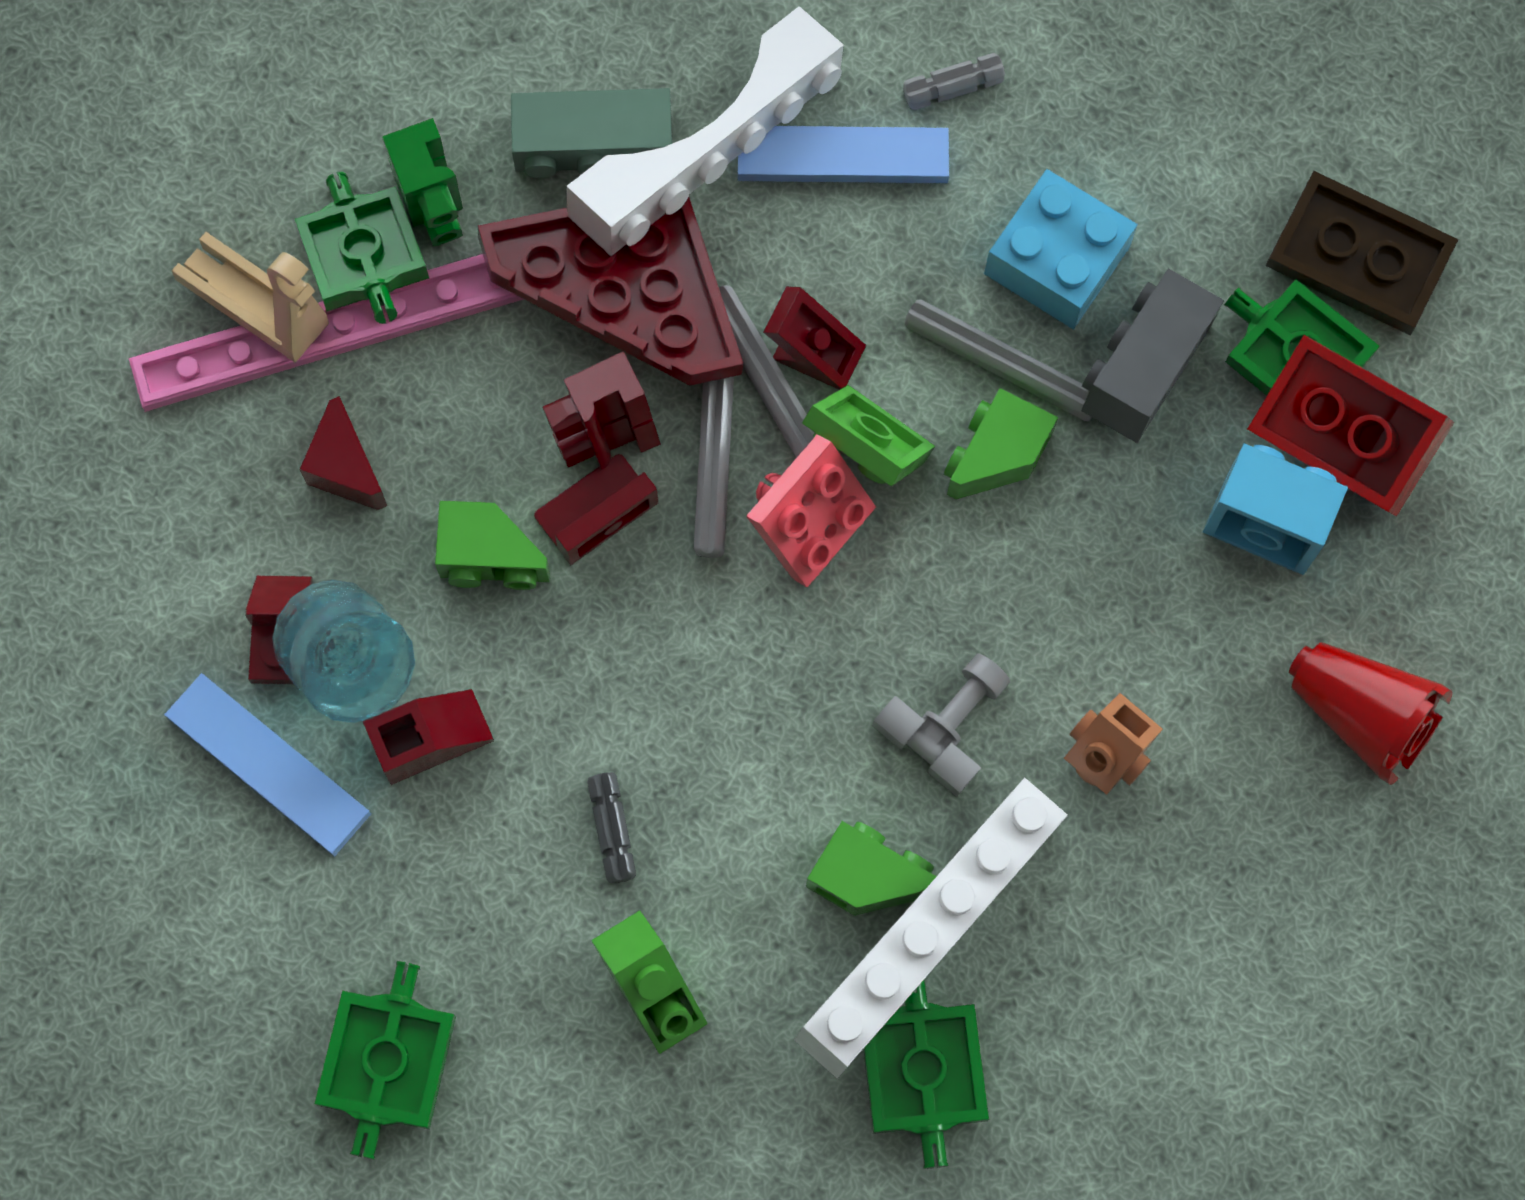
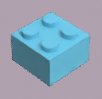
M1046 169L990 249L984 274L1074 330L1130 248L1138 224Z
M1244 443L1224 480L1203 533L1304 575L1324 547L1348 487L1337 483L1335 476L1326 470L1317 467H1306L1304 469L1285 461L1284 455L1265 445H1255L1252 447Z

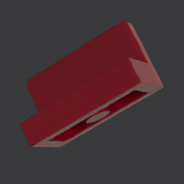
M616 454L611 458L607 467L601 470L599 466L535 511L534 517L571 566L658 504V492L656 486L645 472L638 476L624 456Z

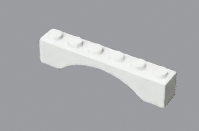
M799 6L761 36L759 56L750 80L736 101L723 114L692 136L663 148L634 154L606 155L567 185V216L610 256L626 244L628 246L636 244L644 237L651 224L665 213L671 215L678 211L687 201L689 194L704 182L706 184L713 183L737 156L743 152L748 154L754 151L774 126L781 122L783 124L789 123L817 93L825 94L830 91L842 74L841 62L844 45Z
M1024 778L803 1026L794 1040L838 1079L955 943L1067 817V814L1030 781Z

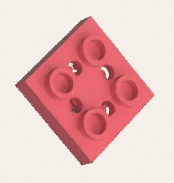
M819 435L813 438L782 475L770 473L764 477L766 481L773 484L772 487L760 481L756 491L758 503L746 516L788 574L805 587H808L876 508L834 444Z

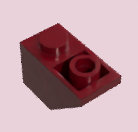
M472 689L414 699L363 721L381 767L391 785L494 742Z

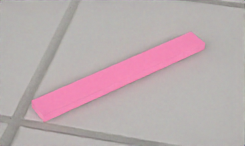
M483 254L427 270L429 279L390 292L394 307L397 310V317L390 322L385 307L381 306L386 320L385 324L376 322L369 299L328 312L323 301L318 302L327 314L329 324L296 363L241 325L128 359L142 408L146 412L524 299L490 281Z

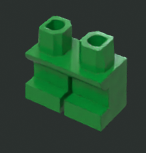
M431 118L382 136L393 177L413 227L424 224L432 246H439L463 236L457 219L459 217L457 211L463 209L457 178L454 172L447 167L441 137L434 119Z

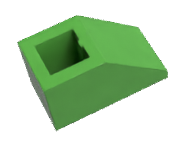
M999 388L991 404L982 400L968 427L969 430L975 432L968 448L964 449L957 446L946 466L943 475L951 478L947 495L957 500L1029 479L1054 432L1058 417Z
M439 502L435 565L440 578H448L450 585L462 588L481 586V580H502L503 586L515 590H531L536 588V582H549L550 570L547 558L495 503Z
M841 821L809 874L806 887L856 916L913 902L937 876L932 874L934 866L921 856L905 850L901 856L884 846L885 837L872 827L862 822H856L854 827Z
M640 910L591 940L659 1054L708 1024L664 943Z

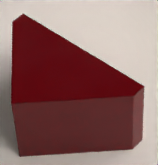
M340 396L329 400L300 467V472L306 484L376 510L388 506Z

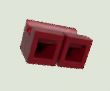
M624 351L564 379L569 395L542 407L553 431L555 442L568 468L595 456L602 470L610 463L611 450L632 441H636L641 453L661 445L645 393Z

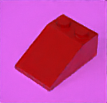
M1303 335L1247 430L1310 467H1317L1328 471L1335 476L1336 482L1347 486L1351 491L1397 517L1454 422L1448 416Z

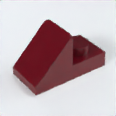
M786 286L763 331L765 335L778 345L773 355L775 361L838 390L847 386L867 346L801 287Z
M256 576L245 613L246 618L252 625L248 677L251 684L307 683L312 576Z

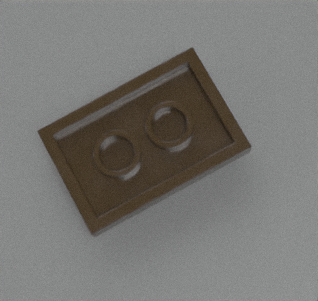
M1313 171L1265 266L1411 335L1459 239Z

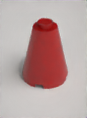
M1323 642L1317 644L1313 649L1305 646L1295 657L1289 669V674L1294 677L1291 688L1380 779L1389 785L1394 784L1399 779L1392 770L1400 760L1402 766L1409 769L1439 726L1443 717L1434 712L1439 699L1449 704L1453 695L1452 690L1440 683Z

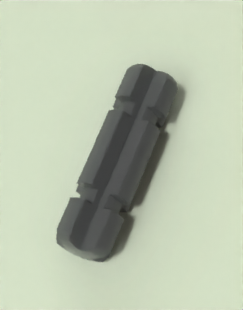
M612 772L596 774L589 777L587 783L591 802L596 803V806L592 809L601 854H606V858L602 859L606 879L609 883L626 882L635 878L636 870L633 855L628 853L627 850L631 848L623 805L622 802L617 800V798L621 797L617 776Z

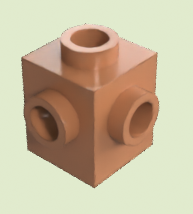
M1119 693L1098 715L1091 709L1079 721L1069 734L1077 742L1064 759L1076 769L1078 775L1085 782L1097 786L1107 795L1121 779L1130 786L1151 762V759L1144 752L1161 733L1163 728Z

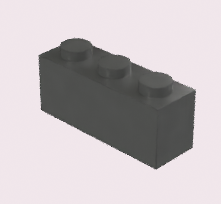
M1169 268L1157 286L1147 282L1132 308L1133 311L1139 313L1134 322L1130 324L1123 320L1107 346L1108 349L1113 351L1108 362L1105 363L1097 359L1086 376L1082 387L1090 392L1081 411L1138 443L1211 328L1224 300Z

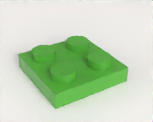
M849 385L812 405L802 422L803 425L814 432V437L819 435L831 441L838 452L842 451L859 463L858 469L867 478L880 484L887 483L891 487L922 466L935 448V445Z

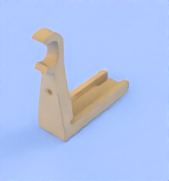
M205 232L199 239L202 249L224 264L221 265L197 248L184 263V266L178 263L172 269L175 280L296 363L329 324L327 314L312 296L315 290L309 283L301 280L309 269L294 256L282 252L268 267L266 273Z

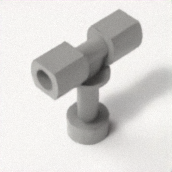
M979 653L962 670L964 677L968 681L939 715L927 711L920 717L897 696H894L872 724L877 731L901 751L908 745L931 765L927 773L956 797L975 777L981 767L956 747L961 741V737L955 729L984 695L995 700L1010 683L1007 674L996 663Z

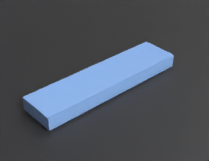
M774 126L754 151L748 154L743 152L738 156V181L948 183L949 128Z
M202 673L164 714L167 719L334 857L371 815L368 809Z

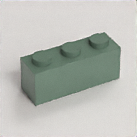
M670 88L511 93L512 156L515 172H525L527 176L533 178H548L554 176L556 171L578 170V173L583 174L606 155L634 154L663 148L672 144Z

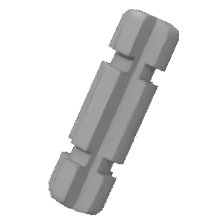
M987 54L978 57L975 64L968 60L930 72L931 78L926 79L924 75L908 79L904 82L903 93L909 108L917 110L930 106V100L935 98L939 103L977 91V85L980 84L987 88L1002 83L1005 75L1004 66L998 54Z

